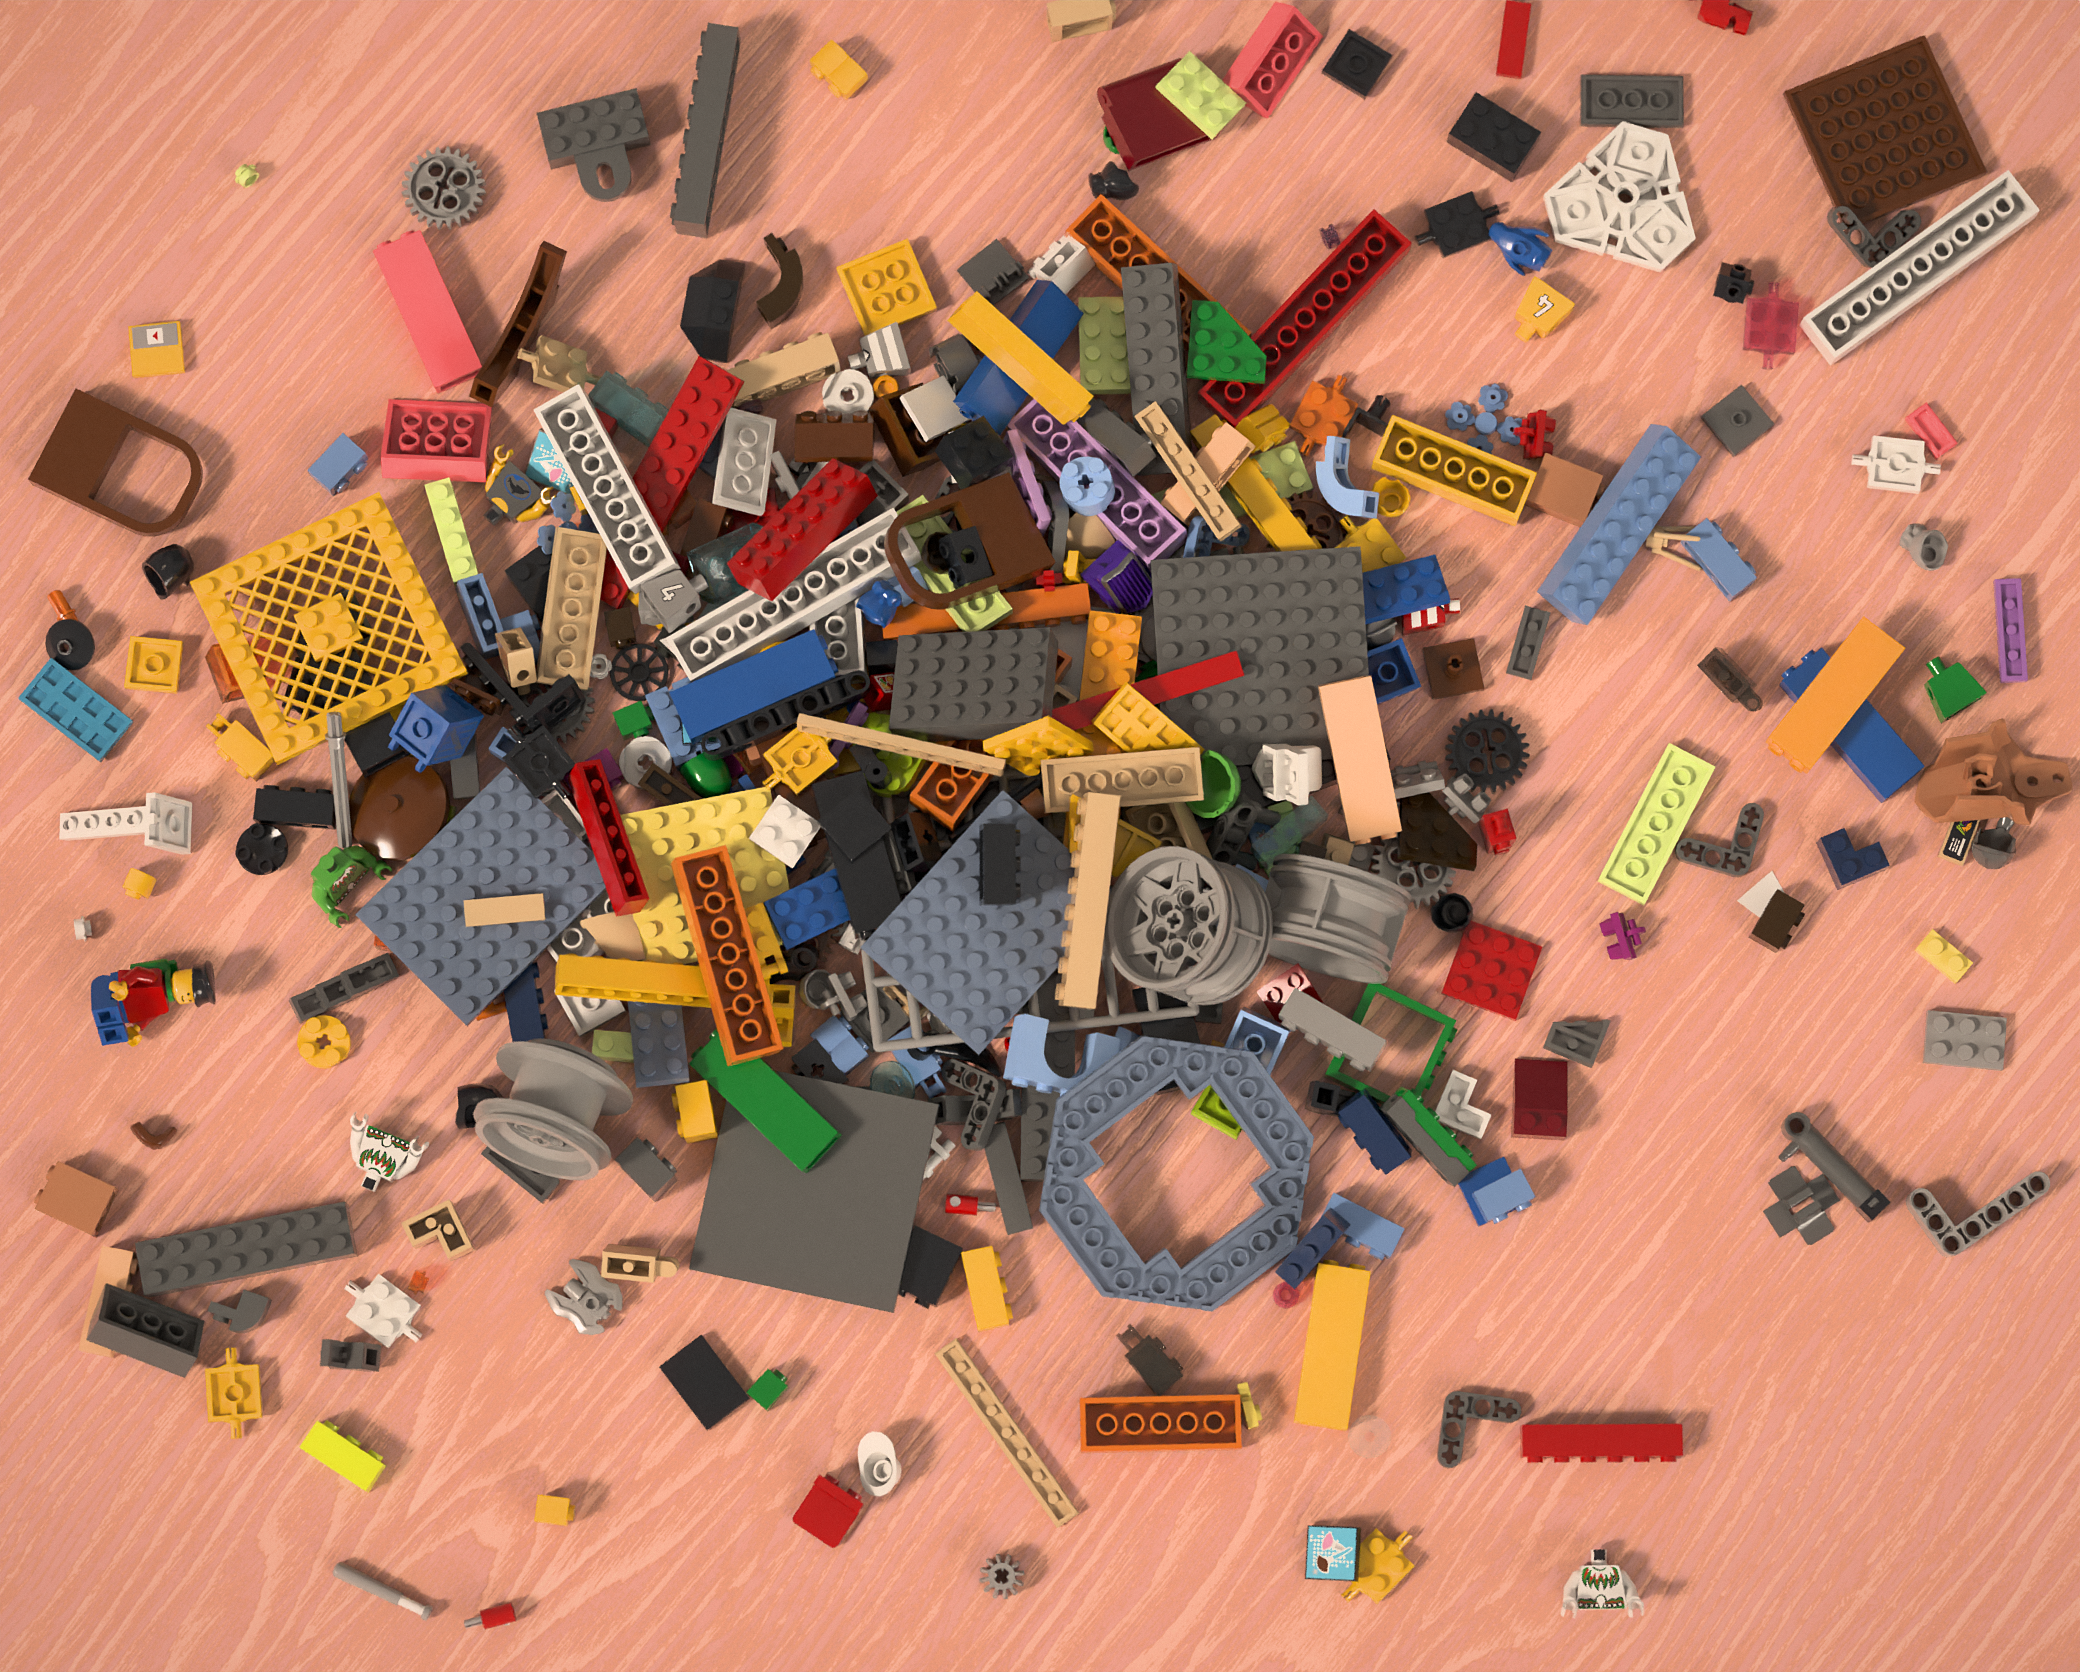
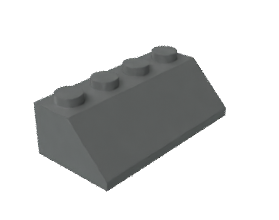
M106 1283L90 1320L86 1340L185 1378L198 1358L204 1321Z

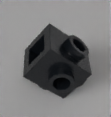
M1722 262L1713 296L1722 298L1730 303L1738 302L1743 304L1745 296H1751L1755 281L1750 280L1752 270L1740 264L1732 265Z

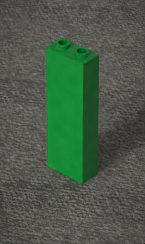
M716 1028L709 1036L711 1040L706 1046H700L691 1055L692 1061L689 1064L794 1165L807 1174L842 1134L762 1058L727 1066Z

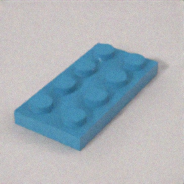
M52 658L49 659L18 698L100 763L133 724L129 717Z

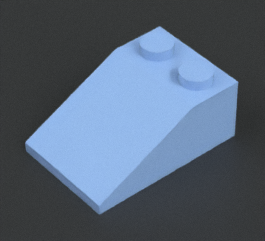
M1243 1007L1224 1047L1252 1051L1268 1074L1271 1075L1290 1034V1030L1271 1018Z

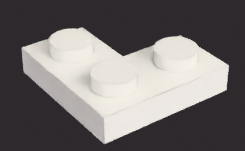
M1453 1070L1435 1111L1440 1117L1438 1122L1481 1140L1491 1114L1467 1104L1477 1080Z

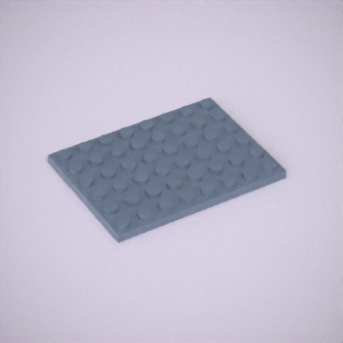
M505 767L355 915L468 1026L606 890L594 853L538 797L535 799L526 786ZM544 894L546 920L466 927L464 900Z
M1002 790L860 948L979 1055L1057 969L1060 957L1065 955V947H1061L1063 931L1068 929V920H1064L1066 904H1071L1072 894H1067L1069 878L1074 877L1075 868L1070 867L1072 854L1068 852V848ZM982 824H1016V830H1020L1021 840L1020 846L1016 847V856H1020L1021 869L1020 872L1016 873V883L1021 885V897L1016 900L1015 905L979 906V826Z

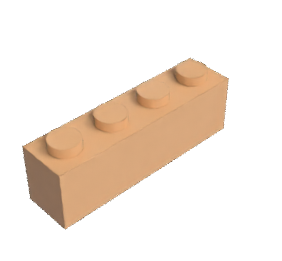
M1227 422L1214 431L1213 439L1207 446L1202 447L1195 457L1218 492L1256 447ZM1179 481L1174 487H1170L1164 493L1160 504L1188 527L1191 520L1201 514Z
M102 1246L79 1351L114 1358L115 1353H118L89 1342L86 1338L90 1320L106 1283L133 1293L134 1286L130 1285L132 1275H136L139 1269L136 1253Z

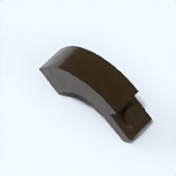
M770 233L763 238L764 245L779 266L781 278L777 287L771 293L756 301L757 309L770 329L786 320L797 307L803 292L804 279L801 261L795 248L785 253L788 249L780 237L776 239L773 233Z

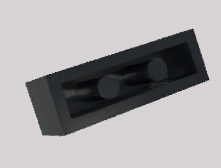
M264 785L263 789L256 788L253 820L259 824L335 830L334 795L331 794L332 791L326 789H316V793L305 792V788L290 787L289 791L279 790V786Z

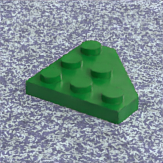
M1192 300L1187 378L1264 384L1266 355L1219 302Z

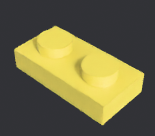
M1933 929L1915 949L1919 955L1954 984L1959 981L1973 964L1972 961Z

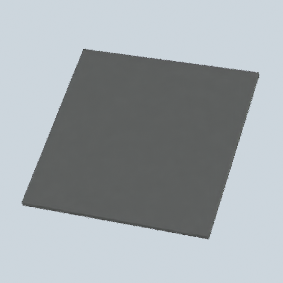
M1361 546L1151 560L1158 675L1236 650L1244 672V676L1160 703V711L1205 749L1200 755V761H1203L1201 756L1207 750H1213L1226 755L1235 765H1250L1254 763L1259 751L1263 748L1262 744L1314 745L1321 749L1322 760L1332 759L1318 685L1369 675Z
M776 1071L842 1134L806 1174L794 1165L726 1100L689 1269L894 1313L939 1104Z

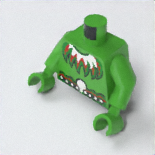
M357 845L345 847L344 849L337 846L333 847L327 855L321 857L319 864L311 872L314 881L311 893L312 898L326 914L329 913L330 923L338 928H342L338 924V919L342 917L349 921V916L341 910L335 909V906L337 907L367 874L370 870L369 868L372 867L373 872L381 880H386L381 874L383 869L387 868L392 872V868L385 861H376L375 856Z

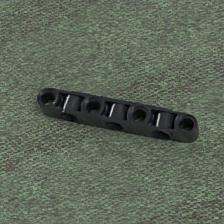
M861 670L852 671L727 723L723 727L704 735L701 741L702 753L708 760H720L795 729L799 713L821 718L838 711L868 695L870 691L869 676ZM855 680H862L866 685L864 688L856 690L851 684ZM813 700L817 703V707L814 710H806L803 707L804 702ZM758 721H765L769 724L765 731H758L754 726ZM712 741L718 742L721 745L719 750L715 752L707 750L706 746Z

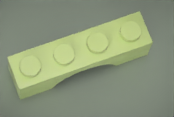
M448 477L425 484L424 486L453 583L456 587L458 580L477 575L479 572L463 524L455 491Z

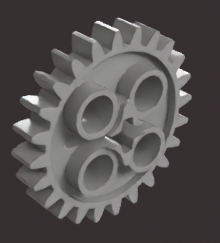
M448 146L445 153H441L439 147H436V152L433 155L429 150H426L427 157L424 159L417 155L419 163H409L413 171L404 172L405 177L409 179L402 181V186L407 188V190L402 192L404 198H409L405 201L406 207H412L410 210L412 216L419 214L417 218L419 223L427 219V226L429 228L434 222L437 224L438 230H441L443 224H447L448 229L451 230L453 222L462 227L461 219L464 218L470 222L469 213L478 214L475 205H483L482 199L478 197L486 195L485 190L479 188L486 185L484 179H478L483 175L482 170H475L478 166L476 161L469 163L470 156L468 153L461 158L460 149L451 154L450 147ZM434 168L443 169V173L438 177L430 175ZM450 168H453L454 170L452 171V173H451L450 176L448 177V171H449V169H450ZM458 177L467 178L464 185L458 186L454 184ZM447 180V185L449 189H444L441 194L439 187L443 188ZM431 191L434 194L431 199L423 200L421 199L422 193ZM439 198H440L439 207H438L437 209H435L434 206L436 205V203L438 202V200H439ZM449 200L458 202L453 209H447L444 206Z
M1397 832V837L1390 838L1389 840H1380L1382 846L1375 847L1374 851L1378 855L1372 856L1371 861L1376 863V865L1371 867V872L1378 873L1377 876L1391 881L1409 892L1412 897L1411 902L1414 903L1416 909H1418L1421 901L1428 907L1430 898L1437 903L1440 899L1438 893L1441 895L1447 894L1445 886H1452L1453 881L1449 878L1455 877L1456 871L1449 869L1450 867L1412 861L1414 866H1419L1417 876L1423 884V887H1419L1414 867H1409L1410 861L1403 860L1401 863H1395L1390 858V855L1398 854L1399 832ZM1433 870L1437 877L1429 879L1425 876L1424 871ZM1399 879H1410L1412 886L1404 887Z

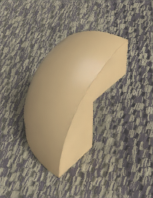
M1076 512L1069 519L1064 560L1068 558L1069 551H1079L1085 559H1097L1116 542L1097 515L1083 516Z

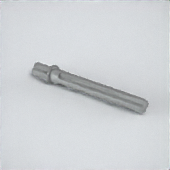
M334 711L328 712L326 715L328 733L325 734V739L328 740L338 846L345 848L352 846L344 754V738H346V733L342 731L340 712Z

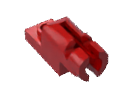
M1702 0L1697 16L1698 20L1722 30H1726L1728 25L1732 23L1733 33L1746 35L1753 11L1736 3L1731 5L1729 4L1730 0Z

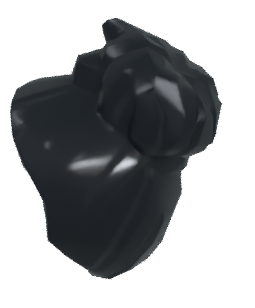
M1112 161L1105 165L1102 172L1094 175L1090 173L1088 175L1089 186L1096 199L1102 194L1106 199L1128 200L1136 196L1139 191V186L1130 180L1127 171L1119 169Z

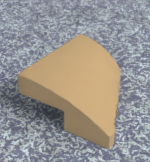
M611 912L580 921L581 927L583 929L586 928L596 940L594 943L597 947L607 954V959L628 958L631 961L645 960L638 926L634 921L633 914L616 917L615 913Z

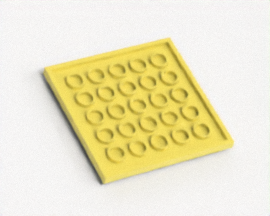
M766 787L620 815L649 895V900L641 912L633 914L634 921L638 926L645 960H654L657 963L665 964L673 962L682 964L698 962L671 862L676 857L726 845L744 909L765 902L790 890L785 863L748 839L773 803L771 791ZM768 915V918H769L770 923H771V926H772V928H773V931H774L775 937H776V939H777L778 945H779V946H780V945H783L782 942H781V940H780V938H779V936H778V934H777V931H776V929H775V927H774V925H773V923H772V921H771V919H770V917H769V915Z

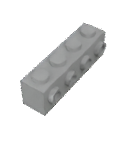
M1294 988L1279 1013L1282 1026L1292 1032H1295L1296 1029L1305 1034L1304 1038L1312 1044L1318 1045L1320 1042L1327 1046V1052L1339 1059L1341 1056L1351 1060L1349 1064L1361 1072L1364 1069L1371 1072L1387 1045V1040L1297 988Z

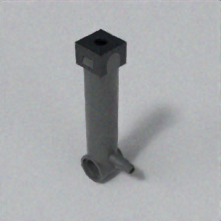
M1794 1112L1783 1120L1781 1125L1782 1134L1792 1142L1779 1155L1778 1158L1782 1162L1791 1158L1800 1149L1856 1207L1855 1210L1868 1223L1891 1203L1879 1189L1875 1190L1810 1123L1809 1118L1805 1114ZM1791 1120H1797L1801 1123V1133L1791 1131L1789 1126Z

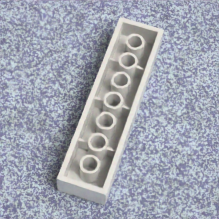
M578 384L535 408L534 412L629 589L637 594L642 591L640 586L642 583L681 569L586 391Z

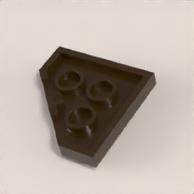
M1430 792L1400 798L1399 818L1402 831L1398 834L1397 859L1468 871L1475 870L1477 866V843Z

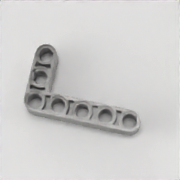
M2040 1171L2031 1173L1957 1226L1952 1223L1932 1193L1925 1188H1918L1912 1191L1906 1198V1206L1937 1251L1944 1257H1954L2049 1190L2050 1179L2045 1173ZM2032 1178H2037L2041 1181V1191H2035L2031 1188L2030 1181ZM2010 1193H2016L2020 1196L2021 1203L2019 1206H2013L2010 1203ZM1916 1194L1922 1195L1925 1198L1926 1204L1924 1208H1919L1914 1204L1913 1198ZM1989 1208H1995L1999 1212L2000 1217L1998 1221L1989 1219L1987 1215ZM1931 1216H1936L1940 1219L1941 1227L1939 1230H1935L1929 1225ZM1968 1223H1973L1977 1226V1236H1970L1967 1233L1966 1226ZM1946 1238H1952L1956 1241L1957 1248L1955 1251L1946 1249Z

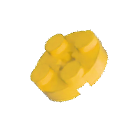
M322 1015L308 1019L302 1026L298 1034L297 1046L300 1055L311 1066L329 1069L342 1062L348 1056L351 1048V1037L347 1028L340 1020L332 1016ZM328 1035L327 1038L331 1041V1045H326L325 1049H320V1044L317 1043L318 1038Z

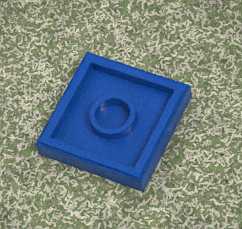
M1505 1157L1469 1172L1458 1183L1478 1227L1486 1224L1472 1194L1512 1173Z

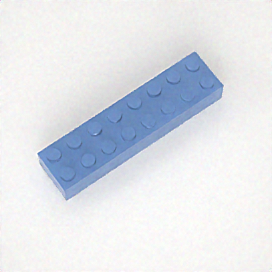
M1650 424L1537 593L1571 622L1588 625L1701 456L1669 427Z

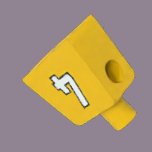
M1534 276L1514 317L1521 323L1515 335L1526 343L1534 333L1541 338H1545L1573 311L1575 304Z

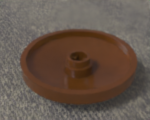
M406 756L366 778L362 774L351 792L349 811L352 833L363 848L380 858L387 860L413 858L447 824L450 800L446 784L439 773L431 766H426L421 773L416 771L415 767L419 759Z

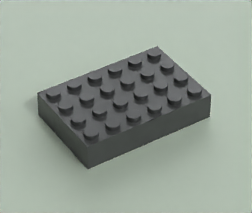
M1050 627L899 635L889 723L890 732L894 735L925 742L989 739L1047 716L1052 718L1058 640Z

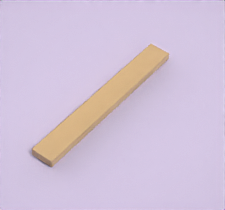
M799 713L797 730L996 776L1002 777L1004 774L1005 759Z
M957 1338L937 1351L935 1355L1054 1525L1059 1528L1079 1514L1076 1507Z

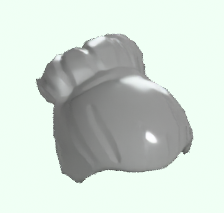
M1920 523L1908 525L1900 537V546L1910 552L1912 559L1920 568L1928 571L1939 569L1944 564L1948 550V543L1942 532L1927 530Z

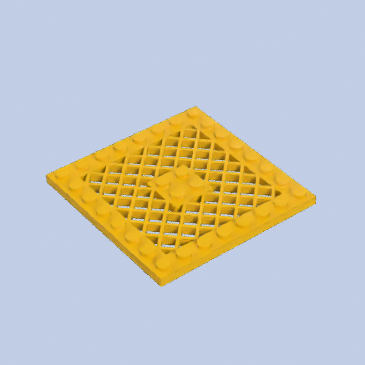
M380 492L190 581L277 765L328 741L325 739V734L328 733L326 717L328 712H340L342 731L346 733L406 704L412 692L443 686L452 682L453 678L458 679L468 674ZM368 528L370 534L363 532V530ZM357 536L368 539L364 551L353 547ZM350 537L347 545L338 543ZM374 542L381 556L370 553ZM333 547L345 551L341 562L329 559ZM326 548L324 556L315 554ZM350 553L362 556L358 568L347 564ZM309 559L321 562L317 573L306 570ZM368 559L379 562L375 573L364 570ZM302 560L300 568L292 566V564ZM327 564L338 568L334 579L323 576ZM385 565L392 578L381 575ZM286 570L297 573L293 585L282 581ZM344 570L356 573L352 584L340 581ZM279 571L276 579L267 577ZM303 575L315 579L311 590L299 587ZM361 575L373 579L369 590L357 587ZM262 581L274 585L270 596L258 593ZM320 581L332 584L328 596L317 593ZM379 581L390 584L386 596L375 592ZM255 582L253 590L244 588ZM279 587L291 590L287 602L276 598ZM338 587L349 590L346 600H344L341 593L335 595ZM396 587L403 601L392 598ZM297 592L308 596L304 607L293 604ZM355 592L366 595L363 607L351 604ZM238 593L250 596L246 607L235 604ZM229 594H231L230 599H229V602H228V599H227L226 596L229 595ZM256 598L267 601L263 613L252 610ZM314 598L323 600L322 602L311 606ZM372 598L384 601L380 613L368 609ZM390 603L401 607L397 618L386 615ZM273 604L284 607L281 618L269 615ZM290 609L299 612L293 615L297 624L286 621ZM349 609L360 612L356 623ZM233 610L243 613L240 623ZM406 610H408L414 623L403 620ZM249 615L261 618L257 630L245 626ZM366 615L377 618L374 629L362 626ZM383 620L395 624L391 635L379 632ZM266 621L278 624L274 635L263 632ZM284 626L295 629L291 641L280 638ZM400 626L412 629L408 641L397 637ZM243 632L254 635L251 645H249ZM301 632L308 646L297 643ZM360 632L371 635L367 646L358 644L364 641ZM417 632H419L425 646L414 643ZM260 637L271 641L268 652L256 649ZM377 637L388 640L384 652L373 649ZM277 643L289 646L285 658L273 655ZM394 643L406 646L402 658L390 654ZM353 648L365 652L361 663L349 660ZM411 648L423 652L419 663L407 660ZM294 649L306 652L302 664L291 660ZM346 649L343 658L334 655ZM370 654L382 657L378 669L366 665ZM254 655L265 658L261 668ZM312 655L316 663L322 661L320 669L308 666ZM428 655H430L432 660L426 662ZM271 660L282 663L278 675L267 672ZM329 660L341 663L337 675L325 671ZM387 660L399 663L396 674L384 671ZM288 665L300 669L296 680L284 677ZM347 665L358 669L354 680L342 677ZM405 665L414 668L402 674ZM305 671L317 675L313 686L301 683ZM364 671L376 674L372 686L360 683ZM381 676L391 679L385 683L378 685ZM265 677L276 680L272 691ZM323 677L334 680L330 692L319 688ZM340 682L352 686L348 697L336 694ZM281 683L293 686L289 698L278 694ZM299 688L310 691L307 703L295 700ZM357 688L366 690V692L355 696ZM316 694L328 697L324 709L312 705ZM334 699L343 702L331 708ZM276 700L287 703L283 714ZM293 705L304 708L300 720L288 717ZM310 711L319 713L318 715L307 719ZM286 722L294 724L295 726L289 728Z

